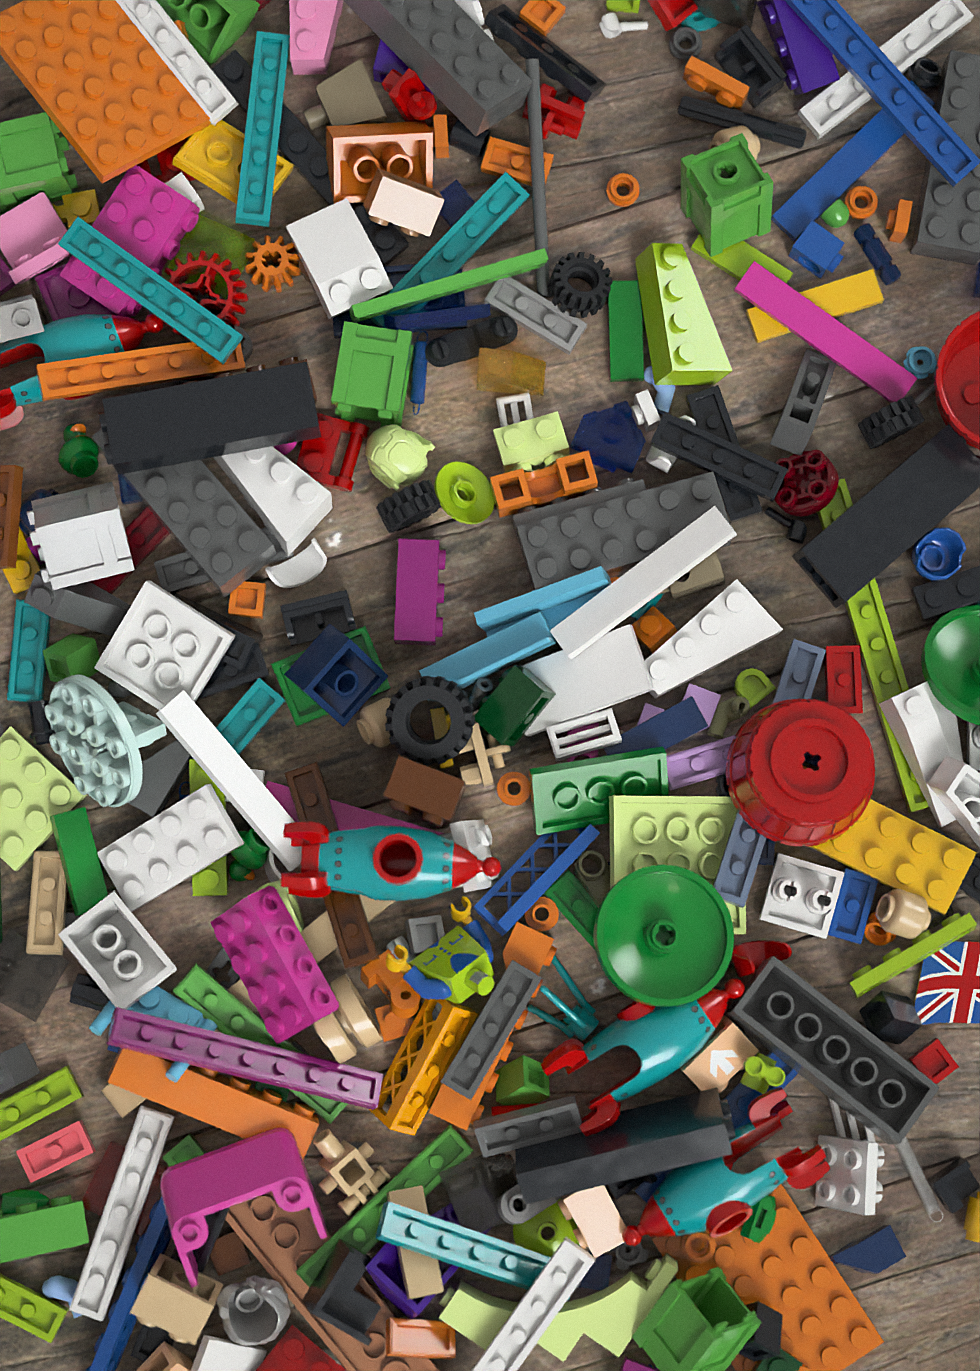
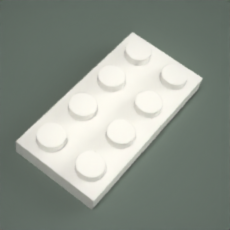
M208 784L103 848L97 854L123 902L132 912L239 848L244 842L212 785Z

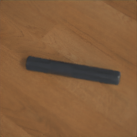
M688 96L681 98L678 107V114L723 128L743 125L748 127L758 138L797 149H802L807 136V131L804 129Z

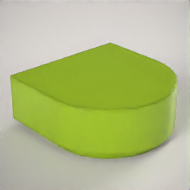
M754 668L742 671L734 682L736 695L746 698L749 701L750 709L776 688L762 671Z

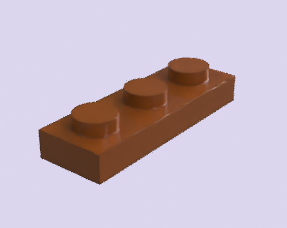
M0 465V569L16 568L24 468L18 465Z

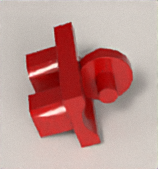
M410 68L404 74L392 69L381 83L405 122L425 120L435 113L437 109L435 97L426 90L417 73Z
M542 83L540 85L543 139L547 140L550 132H553L557 135L562 136L564 134L577 140L586 113L584 111L585 102L576 96L569 97L566 103L556 100L557 91L554 87ZM527 101L522 115L526 119H528Z

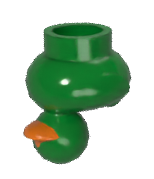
M69 424L63 431L65 443L59 452L58 463L69 474L80 478L89 477L98 469V447L93 439L86 436V426L84 424Z
M253 828L249 831H238L244 844L230 852L235 860L230 863L228 872L230 877L237 882H243L247 879L250 881L254 880L255 874L253 870L263 867L267 860V851L270 848Z

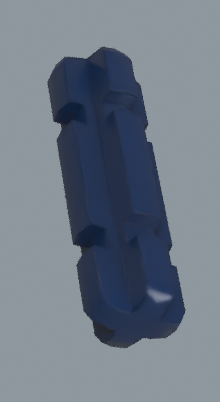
M863 224L855 230L854 237L859 245H864L862 249L875 270L880 271L881 274L879 276L883 283L890 285L896 282L901 277L900 270L896 264L892 265L891 261L893 259L879 237L875 238L874 234L876 232L871 224Z

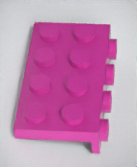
M136 165L128 169L92 224V227L162 276L161 270L168 260H172L177 255L180 249V241L186 232H190L196 226L200 208ZM73 255L59 275L119 316L131 318V316L137 315L142 308V305Z
M267 886L245 897L210 922L217 940L222 943L231 960L234 971L240 976L248 991L251 1002L258 1009L265 1022L266 1030L273 1037L276 1044L287 1040L339 1008L335 995L275 887Z

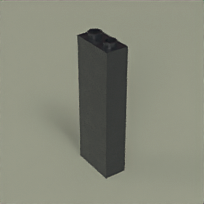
M307 362L102 399L104 411L99 412L102 432H108L109 444H104L108 465H114L119 475L321 437Z
M949 424L937 432L792 556L835 608L852 598L980 487V456L975 455L966 445V440L963 439L964 437L958 435Z
M713 1088L620 1111L615 1123L589 1136H585L581 1132L515 1149L516 1177L525 1205L733 1154L730 1140L736 1139L728 1100H721L718 1089Z

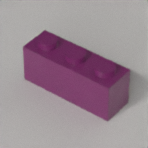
M398 539L394 626L395 644L436 646V637H443V617H437V603L444 604L445 583H438L439 570H445L446 550H440L439 540Z

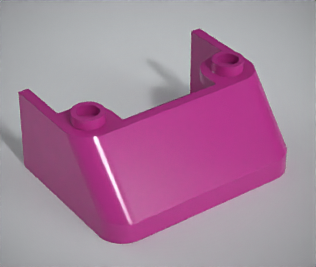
M274 1128L169 1167L162 1174L160 1189L172 1237L191 1288L198 1286V1265L192 1250L201 1247L207 1240L208 1225L205 1216L272 1191L276 1203L285 1211L296 1212L309 1207L320 1239L327 1237L324 1217L296 1139L285 1128Z

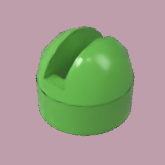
M839 198L820 218L827 225L839 228L848 221L849 210L847 205Z

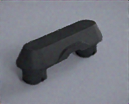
M502 315L437 337L427 344L425 349L426 359L433 366L445 367L484 355L513 342L518 333L517 324L511 317Z

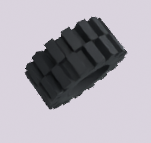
M572 252L568 253L566 258L563 256L559 259L548 282V295L553 297L552 303L554 306L561 304L559 311L565 313L569 309L571 310L570 316L576 317L577 312H580L581 318H585L589 312L593 316L597 313L598 309H602L611 290L612 277H609L611 273L609 268L603 269L605 263L601 259L596 263L594 262V255L590 254L587 259L584 258V252H578L576 258ZM568 279H582L591 286L592 290L587 292L576 290L569 284Z
M907 396L872 413L869 417L859 422L858 427L869 448L873 449L906 434L909 430L923 423L925 419L913 396Z
M423 480L420 483L416 482L410 487L403 488L400 492L393 493L391 497H387L383 502L379 503L376 509L387 531L394 533L395 531H401L405 527H411L412 524H417L424 518H428L432 513L437 512L441 505L431 481Z

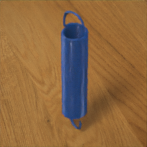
M424 330L418 334L417 342L414 343L410 402L419 404L417 413L414 412L415 406H413L414 415L419 413L420 404L425 403L428 364L425 349L428 342V333ZM422 332L426 333L427 341H418L419 335Z

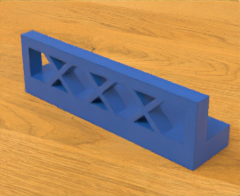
M591 824L587 828L574 829L580 835L572 843H558L557 832L542 834L475 904L473 909L503 937L600 834ZM552 835V843H544ZM559 848H567V849L558 857V849H559ZM537 849L553 850V863L550 867H534V853ZM529 859V868H520ZM515 873H530V888L526 892H511V877ZM535 873H543V874L535 881ZM506 883V892H497ZM492 897H506L507 912L499 921L484 907ZM512 897H520L512 906Z

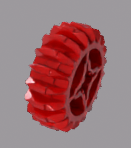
M200 251L198 260H196L190 252L186 254L187 263L184 264L179 258L174 260L175 265L178 267L175 272L171 268H165V273L170 277L169 283L208 311H222L217 317L226 324L231 322L234 326L238 327L240 325V321L235 317V314H246V309L238 304L249 300L247 294L240 292L247 287V284L244 280H238L241 276L238 268L230 270L232 262L229 259L221 262L220 255L213 253L208 261L207 253ZM205 272V274L200 275L197 282L193 284L184 283L191 276ZM216 274L224 278L227 284V300L215 293L217 283L214 280ZM206 292L213 300L202 299L199 302L193 295H204ZM173 328V332L176 335H180V333Z

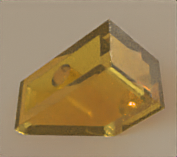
M480 348L477 390L514 394L529 393V395L543 396L546 362L512 350Z

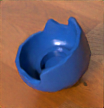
M948 527L933 528L914 543L912 563L919 575L931 581L945 580L961 568V559L966 551V545L958 532Z

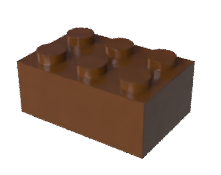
M398 756L383 796L390 801L388 806L393 810L411 816L414 810L423 814L421 818L425 822L443 828L444 823H453L466 789V783L462 779Z

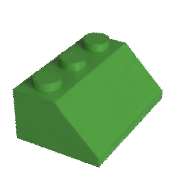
M157 0L173 22L181 20L185 23L190 43L211 65L247 31L260 6L256 0Z

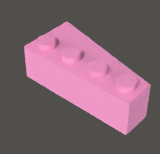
M289 0L290 61L294 75L327 74L336 36V28L342 12L343 0Z

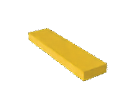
M873 269L800 292L801 295L833 318L859 311L884 301ZM757 307L747 309L746 311L756 343L791 332Z

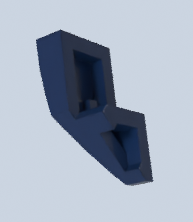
M883 1225L858 1242L849 1243L829 1256L833 1263L854 1268V1270L861 1273L869 1272L872 1274H878L906 1257L890 1225Z

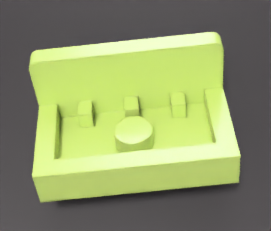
M558 411L493 429L504 473L523 468L524 472H532L543 467L547 468L553 465L556 459L570 455L569 445Z

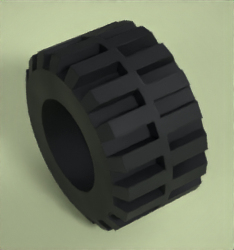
M422 676L405 684L393 695L385 714L387 716L385 729L389 731L390 737L388 739L391 745L395 744L398 748L397 752L401 756L405 755L410 758L409 760L422 762L423 765L431 766L432 763H445L448 759L458 755L471 738L475 724V717H473L474 708L472 702H469L467 698L468 694L464 689L461 690L457 683L452 680H445V677ZM435 700L448 710L451 718L450 728L440 739L426 740L417 735L413 730L410 715L415 705L419 702Z

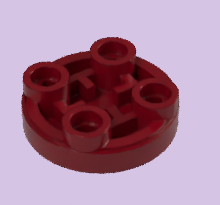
M820 450L803 451L802 455L793 454L788 458H781L775 462L788 469L774 499L784 512L793 516H809L825 508L835 496L839 483L838 473L832 462Z

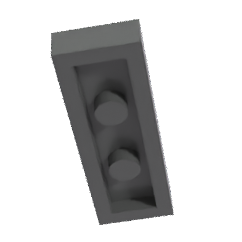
M575 1095L473 1121L483 1158L581 1133L582 1131L579 1126L583 1124V1120Z

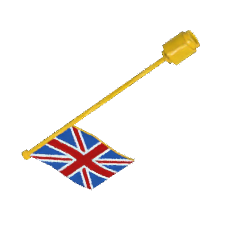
M955 941L922 960L914 1001V1008L922 1025L932 1023H980V942ZM977 1191L976 1197L969 1196L963 1229L966 1230L965 1239L980 1243V1191Z

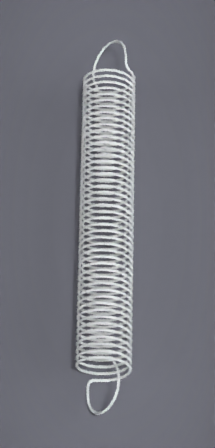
M905 1137L900 1144H895L897 1150H901L899 1152L903 1162L907 1163L905 1167L907 1171H911L909 1175L913 1183H916L914 1186L917 1191L921 1192L919 1196L923 1204H926L925 1209L927 1212H930L928 1213L930 1217V1214L934 1213V1208L932 1207L937 1208L941 1212L937 1200H935L936 1198L933 1192H931L932 1190L929 1184H927L926 1177L923 1171H921L922 1169L919 1163H917L918 1161L915 1155H913L912 1148Z

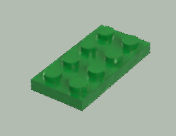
M663 746L529 768L533 828L536 835L588 827L590 824L595 826L610 823L609 796H669L667 752Z

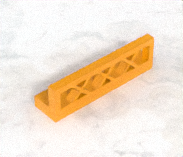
M445 999L424 1000L382 1081L378 1108L374 1110L369 1109L388 1129L410 1135L416 1134L442 1084V1078L478 1016L474 1010ZM438 1002L443 1007L437 1019L433 1021L432 1012ZM424 1034V1043L421 1049L417 1051L416 1042L420 1035ZM408 1064V1074L405 1080L401 1082V1071L404 1065ZM392 1094V1104L388 1112H386L382 1107L388 1096Z

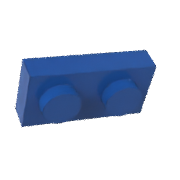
M844 868L843 872L845 873L828 935L861 944L878 881L863 873Z

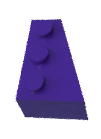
M760 0L756 2L773 41L775 51L787 75L785 82L789 90H793L795 95H799L840 80L832 52L785 0Z

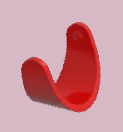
M773 940L749 941L735 945L731 959L738 977L752 974L765 959L772 956L779 961L790 958L792 950L786 942Z

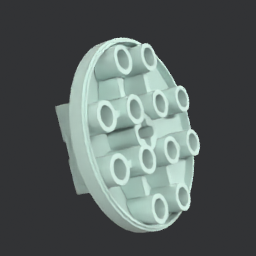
M72 675L59 681L52 689L49 705L45 706V715L50 722L51 730L55 731L49 738L50 745L55 753L60 754L65 766L74 778L78 792L82 795L88 794L103 807H120L132 801L138 795L142 784V762L139 748L149 746L155 740L167 735L166 725L161 720L141 712L140 709L124 701L117 704L101 685L83 675Z

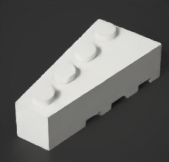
M273 446L213 457L232 483L241 491L250 507L260 516L266 528L275 536L288 556L333 508L331 492Z
M736 579L645 660L654 689L649 692L656 699L731 658L778 635L783 629Z

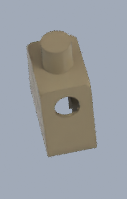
M361 59L316 86V93L320 104L303 111L310 130L327 123L329 126L387 123L384 110Z
M713 552L689 570L688 573L690 575L686 581L678 582L676 580L659 594L671 591L673 599L724 585L725 577L717 552Z

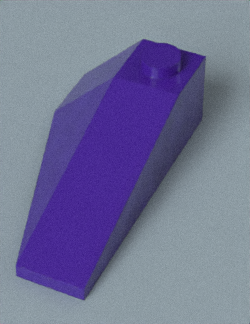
M481 1185L430 1216L486 1235L500 1218L498 1199ZM386 1242L365 1267L383 1295L409 1319L418 1316L436 1295L407 1300L396 1245ZM438 1260L442 1284L444 1285L459 1267Z

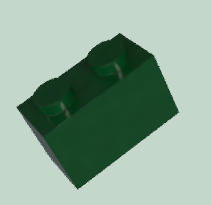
M516 665L513 668L507 669L500 676L498 687L492 694L485 696L477 707L479 711L474 716L475 721L501 745L515 746L556 695L528 668Z

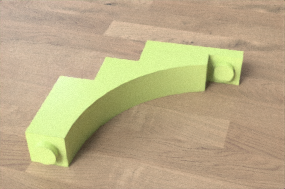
M666 1253L661 1261L655 1259L645 1274V1277L648 1279L647 1282L630 1271L620 1280L599 1292L584 1298L565 1302L537 1344L564 1362L584 1333L619 1357L632 1339L633 1334L677 1273L678 1261ZM461 1280L455 1289L449 1286L438 1303L442 1306L439 1319L486 1350L519 1302L491 1296Z

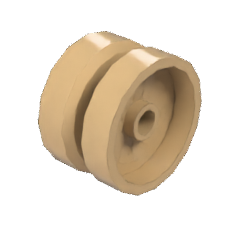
M346 973L330 982V988L339 1003V1008L313 1023L320 1038L340 1064L357 1055V1047L350 1033L353 1032L362 1046L367 1048L384 1039L364 999Z

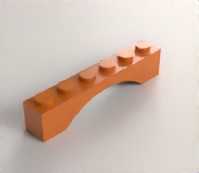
M516 922L502 951L506 969L510 962L514 960L538 975L542 965L549 967L557 951V948L552 946L554 939ZM543 979L537 986L535 992L532 995V998L536 997V994L542 984ZM523 1010L513 1029H521L528 1014L527 1010ZM511 1033L471 1100L442 1083L429 1113L466 1131L470 1123L473 1124V1121L479 1120L485 1106L479 1104L485 1091L491 1094L499 1077V1074L494 1072L499 1059L506 1062L514 1043L508 1040Z

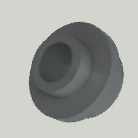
M682 27L675 30L669 40L670 52L675 58L683 61H688L691 56L697 57L702 48L700 34L690 27ZM682 41H687L691 47L689 49H682L679 44Z

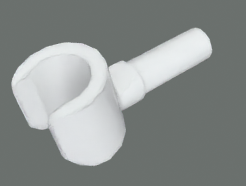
M616 13L604 15L602 22L599 23L603 35L608 39L618 36L621 32L648 29L647 21L619 23Z

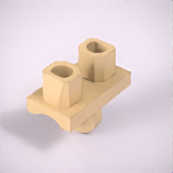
M475 723L471 738L459 754L474 750L477 763L459 768L462 780L465 781L466 785L483 783V787L494 783L488 758L492 757L495 769L505 767L502 754L510 752L511 748L507 745L500 746L493 736L488 735L487 739L490 748L485 750L479 724Z

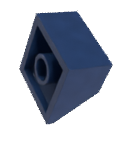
M330 623L284 674L343 727L388 677L350 638Z

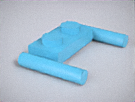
M158 986L127 1009L215 1031L217 1025L212 1020L203 1018V1013ZM110 1000L89 1026V1029L96 1035L100 1036L112 1021L113 1012L116 1007ZM174 1061L165 1073L166 1077L173 1082H177L189 1064Z

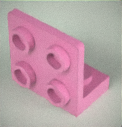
M40 192L0 216V249L13 269L8 273L15 284H22L71 255L58 245L67 229L44 192Z

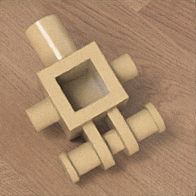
M330 1129L321 1131L313 1139L314 1145L324 1156L318 1164L327 1175L318 1185L326 1195L337 1187V1189L348 1196L342 1202L337 1203L348 1217L352 1215L351 1212L360 1204L365 1206L368 1203L366 1197L369 1194L375 1196L379 1192L378 1188L386 1180L389 1181L391 1179L382 1166H378L377 1171L374 1172L366 1162L375 1153L367 1142L356 1149L345 1140L340 1143Z

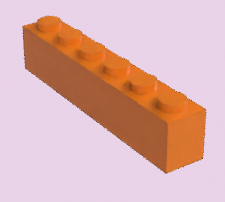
M124 1048L119 1049L108 1074V1083L244 1139L274 1128H285L294 1135L302 1159H304L319 1126L318 1116L314 1114L315 1110L301 1102H296L295 1105L282 1101L283 1096L275 1091L264 1089L261 1092L251 1088V1083L241 1077L232 1075L231 1079L218 1074L217 1071L189 1065L179 1080L173 1082L165 1075L174 1063L173 1060Z

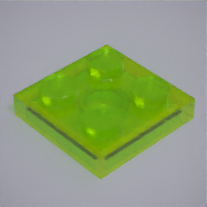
M198 214L199 219L196 226L190 232H186L180 241V249L168 266V268L175 272L178 269L174 262L175 259L179 258L185 264L187 263V253L191 252L195 259L198 260L200 251H205L208 255V261L213 253H218L221 257V262L225 259H229L232 262L230 270L238 268L242 273L248 261L245 257L246 252H252V243L255 239ZM205 272L191 276L185 283L197 282L200 275L205 274ZM216 274L214 280L217 283L215 293L227 300V284L224 278Z

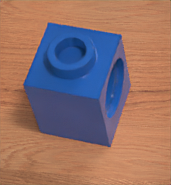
M811 220L792 246L788 257L821 279L827 270L833 273L844 258L840 251L845 243Z

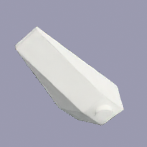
M925 681L879 703L938 826L942 827L956 819L927 783L946 755L962 762L963 757L957 717L935 698L928 681Z

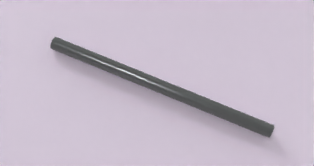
M526 59V75L533 81L527 94L535 251L545 248L548 256L547 263L543 267L536 269L537 294L542 297H549L548 282L550 274L539 59Z

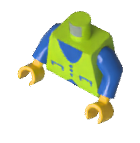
M461 897L462 905L466 909L465 911H457L453 903H451V917L456 922H463V928L457 925L409 962V964L407 963L408 951L404 946L395 945L394 953L400 960L394 959L387 953L386 967L392 972L401 971L404 974L402 978L424 999H445L459 1004L475 992L485 996L493 989L494 972L491 963L494 960L491 942L478 920L473 921L470 916L471 902L467 897Z

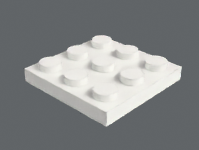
M148 580L145 581L94 668L159 710L183 690L195 703L236 635Z

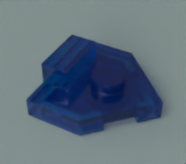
M626 400L614 404V407L583 415L570 448L579 452L589 450L592 463L615 473L616 468H620L632 473L646 440L641 429H638L632 416V410Z

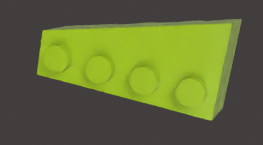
M651 243L635 258L654 385H715L731 373L732 368L682 244Z

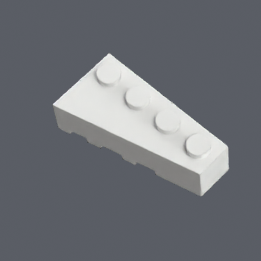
M946 755L927 784L980 848V773L966 763Z

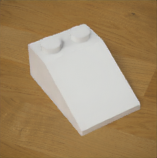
M347 198L286 226L328 319L349 311L351 305L377 298L393 289L378 254Z
M115 891L58 934L66 947L115 1007L128 1009L177 970L176 966Z

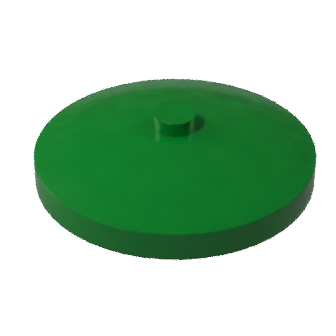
M971 605L950 611L933 625L922 648L921 667L924 679L928 681L935 698L956 716L979 726L980 605Z
M653 865L641 868L623 877L605 895L595 919L594 945L597 958L604 973L618 990L631 999L646 1005L673 1007L697 1000L713 989L720 981L732 957L734 929L726 903L707 880L695 872L682 867Z

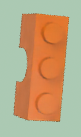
M589 450L558 458L553 465L541 470L524 472L523 468L490 477V487L499 518L516 514L519 509L527 506L536 505L538 508L549 505L550 501L559 497L568 496L571 499L582 496L583 492L597 488L598 485Z

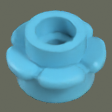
M916 346L908 350L906 353L907 358L904 360V368L918 379L926 378L929 373L931 374L935 371L937 361L934 352L930 348ZM917 360H922L923 365H918Z

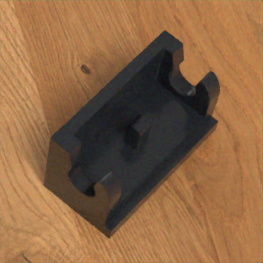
M747 24L719 46L721 50L715 54V60L727 75L750 87L747 101L753 108L783 88L787 75Z
M347 590L280 606L291 646L314 641L329 623L342 633L357 629Z

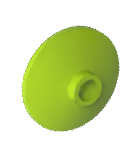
M451 462L439 470L434 483L435 494L441 507L449 516L464 524H478L485 521L491 515L495 506L489 480L479 469L465 462Z
M558 1201L528 1221L513 1225L515 1245L552 1257L565 1237L578 1246L580 1245L573 1233V1230L577 1229L578 1226L573 1218L568 1221L566 1220L558 1205ZM546 1226L552 1227L555 1231L554 1236L550 1239H545L541 1235L542 1229Z

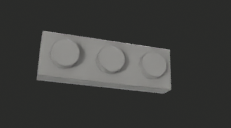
M511 277L496 281L484 300V304L502 315L511 317L517 324L570 355L587 328V323L577 317L570 316V313L567 311L565 313L559 311V306H554L552 302Z

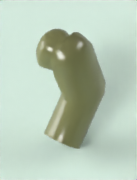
M736 696L719 703L710 727H708L707 735L716 739H723L728 723L740 719L748 713L750 709L749 701L744 697Z

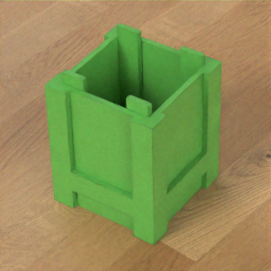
M46 112L0 122V214L10 211L40 192L46 193L52 203L63 200L62 195L73 193V188H78L76 175H69L68 164L64 155V151L70 150L66 137L60 136L59 128Z
M742 133L731 137L729 142L698 155L690 154L681 158V210L685 217H690L705 241L704 248L710 257L720 254L724 248L752 236L758 235L760 237L771 232L773 180L767 172L764 173L756 162L748 149V141Z
M344 321L331 403L336 405L335 416H339L342 420L354 422L355 418L381 422L380 428L391 424L402 426L414 353V345H411L412 331L393 330Z
M719 1267L708 1270L705 1275L684 1282L681 1279L671 1282L633 1334L632 1338L640 1348L643 1347L660 1371H725L762 1323L756 1316V1313L749 1311L726 1281L727 1277Z

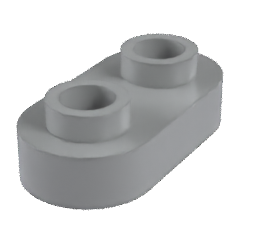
M518 1183L500 1196L498 1212L505 1222L513 1225L521 1224L554 1204L561 1196L525 1205ZM515 1199L520 1200L523 1204L521 1212H517L513 1208Z

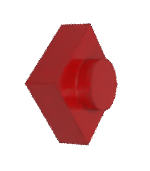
M937 1038L933 1039L909 1058L912 1065L935 1084H938L959 1067Z

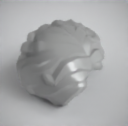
M252 1275L240 1283L227 1285L221 1291L216 1301L225 1332L233 1342L242 1346L266 1344L276 1339L280 1331L286 1326L287 1319L291 1313L288 1294L281 1284L275 1280L261 1278L256 1275Z

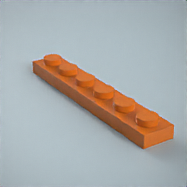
M193 342L37 364L36 372L42 401L213 376L228 372L244 371L246 367L241 343L238 344L223 365Z

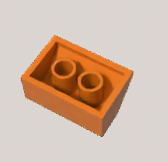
M425 121L326 126V159L333 203L335 204L346 198L349 203L364 202L377 168L432 188L433 132Z

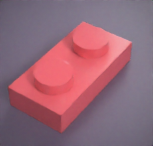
M81 1119L16 1151L30 1183L96 1150Z

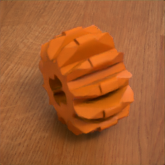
M266 235L264 236V245L257 241L252 243L256 252H246V260L250 263L245 266V271L247 274L252 275L250 280L254 286L262 283V290L268 292L271 285H274L277 293L282 292L281 283L285 282L287 286L292 287L294 282L291 276H300L301 270L296 266L299 264L300 257L294 253L296 248L292 242L284 245L283 236H278L275 243H272L270 236ZM270 260L274 263L278 262L279 266L276 268L272 265L268 266L267 262Z

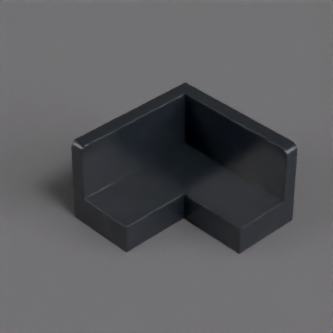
M340 1239L302 1301L312 1314L369 1346L372 1338L366 1331L378 1314L381 1306L378 1302L354 1288L365 1272L366 1265L372 1259L369 1255Z

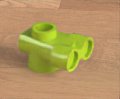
M757 1053L756 1057L751 1056L744 1061L743 1068L745 1072L740 1083L764 1094L770 1085L774 1087L782 1085L785 1081V1073L781 1068L775 1067L777 1061Z

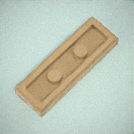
M34 851L26 944L27 954L63 955L64 942L58 934L65 929L68 886L59 851Z
M422 1185L390 1191L386 1194L389 1202L428 1215ZM397 1246L407 1300L444 1292L437 1259Z

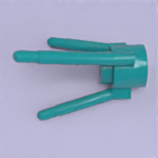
M554 955L553 965L582 1008L575 1005L571 1009L545 985H542L540 991L566 1014L563 1021L567 1024L531 1004L528 1005L527 1009L562 1030L569 1038L574 1035L580 1041H583L599 1023V1020L593 1016L596 1010L586 1001L563 965Z

